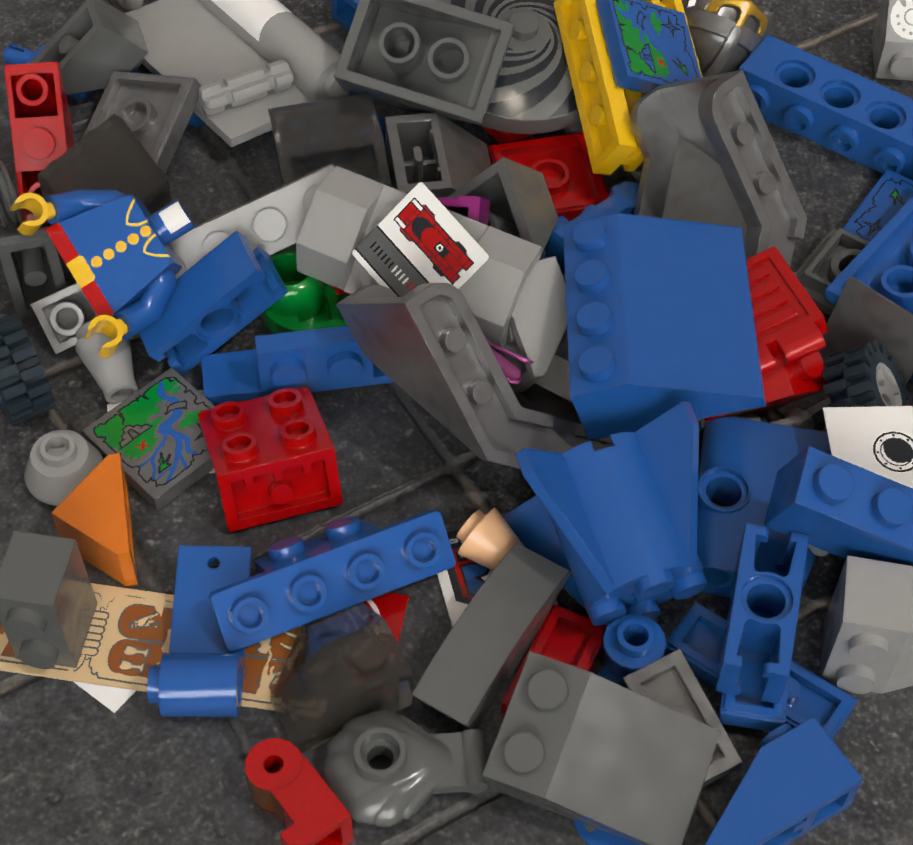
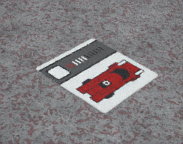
M419 182L352 252L353 256L381 286L391 289L397 297H403L417 286L425 283H448L459 289L489 259V255L422 182Z

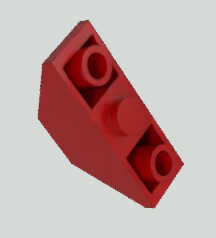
M59 62L4 65L18 196L24 193H35L45 198L49 195L76 190V160L74 156L71 114ZM21 208L23 222L35 220V216L30 210Z

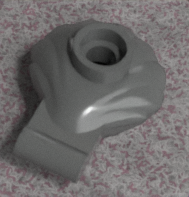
M386 710L373 711L369 714L352 718L344 723L342 730L328 742L327 756L322 764V777L351 814L352 820L359 824L375 825L379 828H392L403 820H409L434 794L456 792L480 793L489 788L488 782L482 776L487 764L484 732L470 729L455 733L428 734L401 714L396 715Z

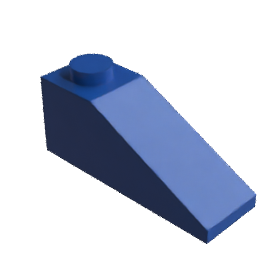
M814 716L795 728H792L788 723L783 724L772 730L759 743L758 747L760 750L705 845H788L849 808L863 778Z

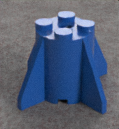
M682 401L635 432L611 434L610 437L614 446L595 451L590 440L564 453L523 448L515 454L523 477L536 495L504 515L503 518L524 547L570 571L571 574L563 589L586 609L594 626L607 624L616 618L630 614L642 615L652 620L661 614L658 605L672 598L681 600L692 597L708 587L703 573V566L697 554L699 422L690 402Z

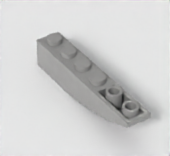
M332 163L205 221L171 242L169 245L182 265V269L175 275L176 279L235 231L246 237L252 251L256 247H260L269 255L295 244L317 187L335 168ZM77 282L31 304L55 354L75 346L78 341L76 338L78 329L97 317Z

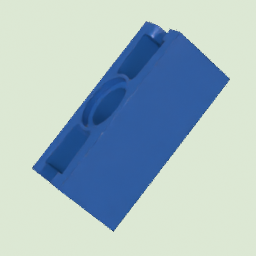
M235 231L176 279L177 287L161 319L139 332V335L149 357L160 362L167 355V362L170 368L172 367L176 372L184 376L201 362L202 356L213 353L287 294L288 291L269 254L260 247H256L252 251L246 237Z
M746 523L737 555L715 691L733 695L741 693L743 680H739L738 677L742 667L743 656L737 655L739 648H745L753 652H766L771 656V662H766L763 667L762 677L767 679L762 691L761 701L779 704L790 675L809 535L791 532L784 556L777 555L776 570L787 572L786 576L782 577L772 572H758L755 570L754 563L760 542L767 543L769 528ZM750 608H765L771 611L775 617H760L753 613Z

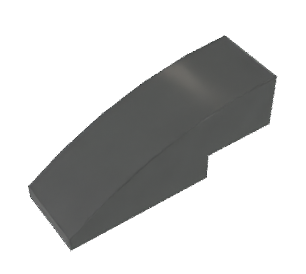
M515 543L463 611L411 695L464 727L478 729L505 679L511 681L571 574L570 571Z

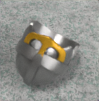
M687 0L684 11L688 19V26L702 76L707 77L738 71L739 67L764 40L774 21L775 13L770 12L764 6L755 5L751 0Z

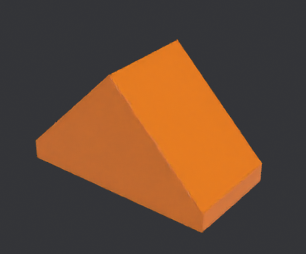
M120 453L108 454L51 514L58 536L76 539L82 559L125 586L138 585L126 476Z

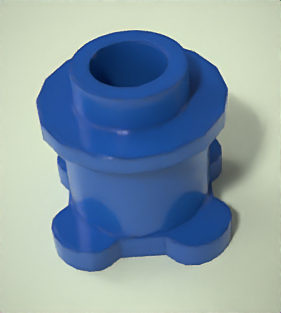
M638 614L623 615L614 619L607 626L603 637L602 653L606 658L605 666L600 669L599 676L627 688L623 677L664 656L666 639L660 626L649 617Z

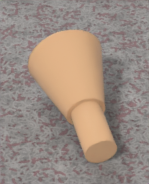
M493 508L487 515L478 509L465 522L456 536L463 542L458 551L459 555L491 570L495 569L515 543L524 546L497 508Z

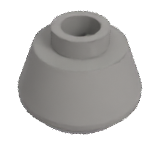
M70 430L51 431L41 436L31 449L24 471L26 486L37 500L49 505L58 506L103 460V457L98 449L80 434Z

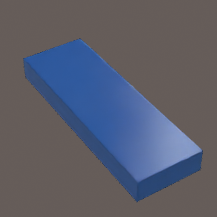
M695 602L667 639L664 656L681 649L695 677L715 689L727 620ZM792 660L788 681L785 724L788 723L792 728H795L814 716L834 741L853 712L858 699Z

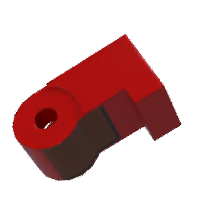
M270 738L257 743L248 752L245 759V774L250 796L259 809L275 814L284 826L285 830L279 833L282 845H348L354 841L351 814L296 746L290 741L281 738Z

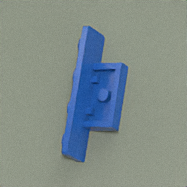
M348 325L255 336L256 349L210 354L201 357L204 396L212 404L255 399L270 395L274 391L283 388L297 389L308 387L311 392L394 382L363 355Z
M432 509L383 528H379L365 519L359 521L357 516H350L327 524L324 527L325 534L303 542L302 537H292L270 545L267 548L269 555L253 560L257 575L219 588L209 594V601L225 647L229 651L234 652L453 568L456 561L441 513Z

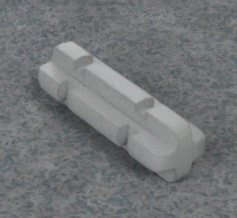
M278 60L266 64V70L257 67L224 78V84L215 81L201 86L198 90V103L206 115H214L225 111V105L234 108L268 96L267 91L269 90L275 94L289 89L294 81L293 72L286 61Z

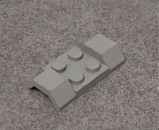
M336 166L317 187L296 241L297 271L340 288L349 294L364 286L379 285L353 256L352 252L407 193ZM448 210L489 255V259L459 290L464 295L483 334L492 343L505 348L510 318L525 280L540 259L544 247Z

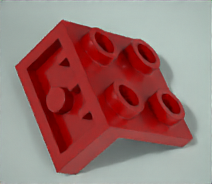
M308 387L297 389L283 388L274 391L270 395L242 402H223L212 409L198 413L200 428L214 468L223 515L229 533L343 504L335 448Z

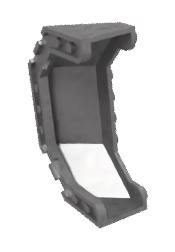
M743 70L659 85L641 97L635 103L631 113V128L645 157L633 215L741 227L744 236L746 259L775 246L790 267L795 241L803 240L807 216ZM425 283L417 286L403 297H397L391 289L385 286L368 285L361 287L336 304L363 355L481 460L520 469L515 454L523 448L564 453L577 445L589 441L572 402L536 383L524 392L514 394L511 383L508 382L464 295L455 286L448 283ZM566 327L554 355L569 361ZM698 421V422H699V432H700V431H702L704 428L701 427V421ZM611 437L591 440L595 451L614 446Z

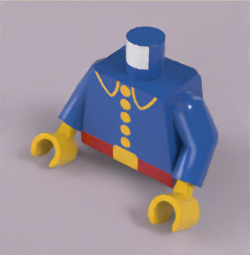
M78 189L49 195L45 198L35 193H24L16 199L10 207V211L25 208L30 210L35 216V220L23 222L17 230L21 234L32 235L36 233L45 220L53 224L45 229L97 314V317L89 323L84 340L89 339L96 333L105 334L111 340L102 346L98 354L101 358L112 357L122 338L130 339L161 319L177 287L175 275L182 269L181 263L169 244L196 228L190 215L178 199L152 215L140 199L133 194L125 195L119 190Z

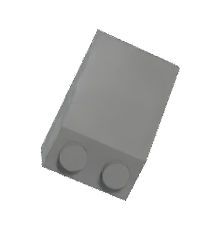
M847 555L824 618L820 665L821 678L851 694H867L870 692L883 694L913 686V566Z

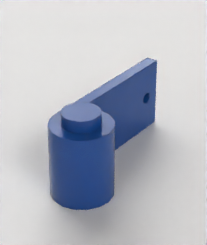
M178 546L169 652L163 653L160 665H150L147 681L149 704H159V711L162 717L239 718L242 707L246 647L234 652L229 651L225 647L209 601V594L214 590L251 577L252 547ZM213 562L219 563V566H213L212 568L209 567V565Z

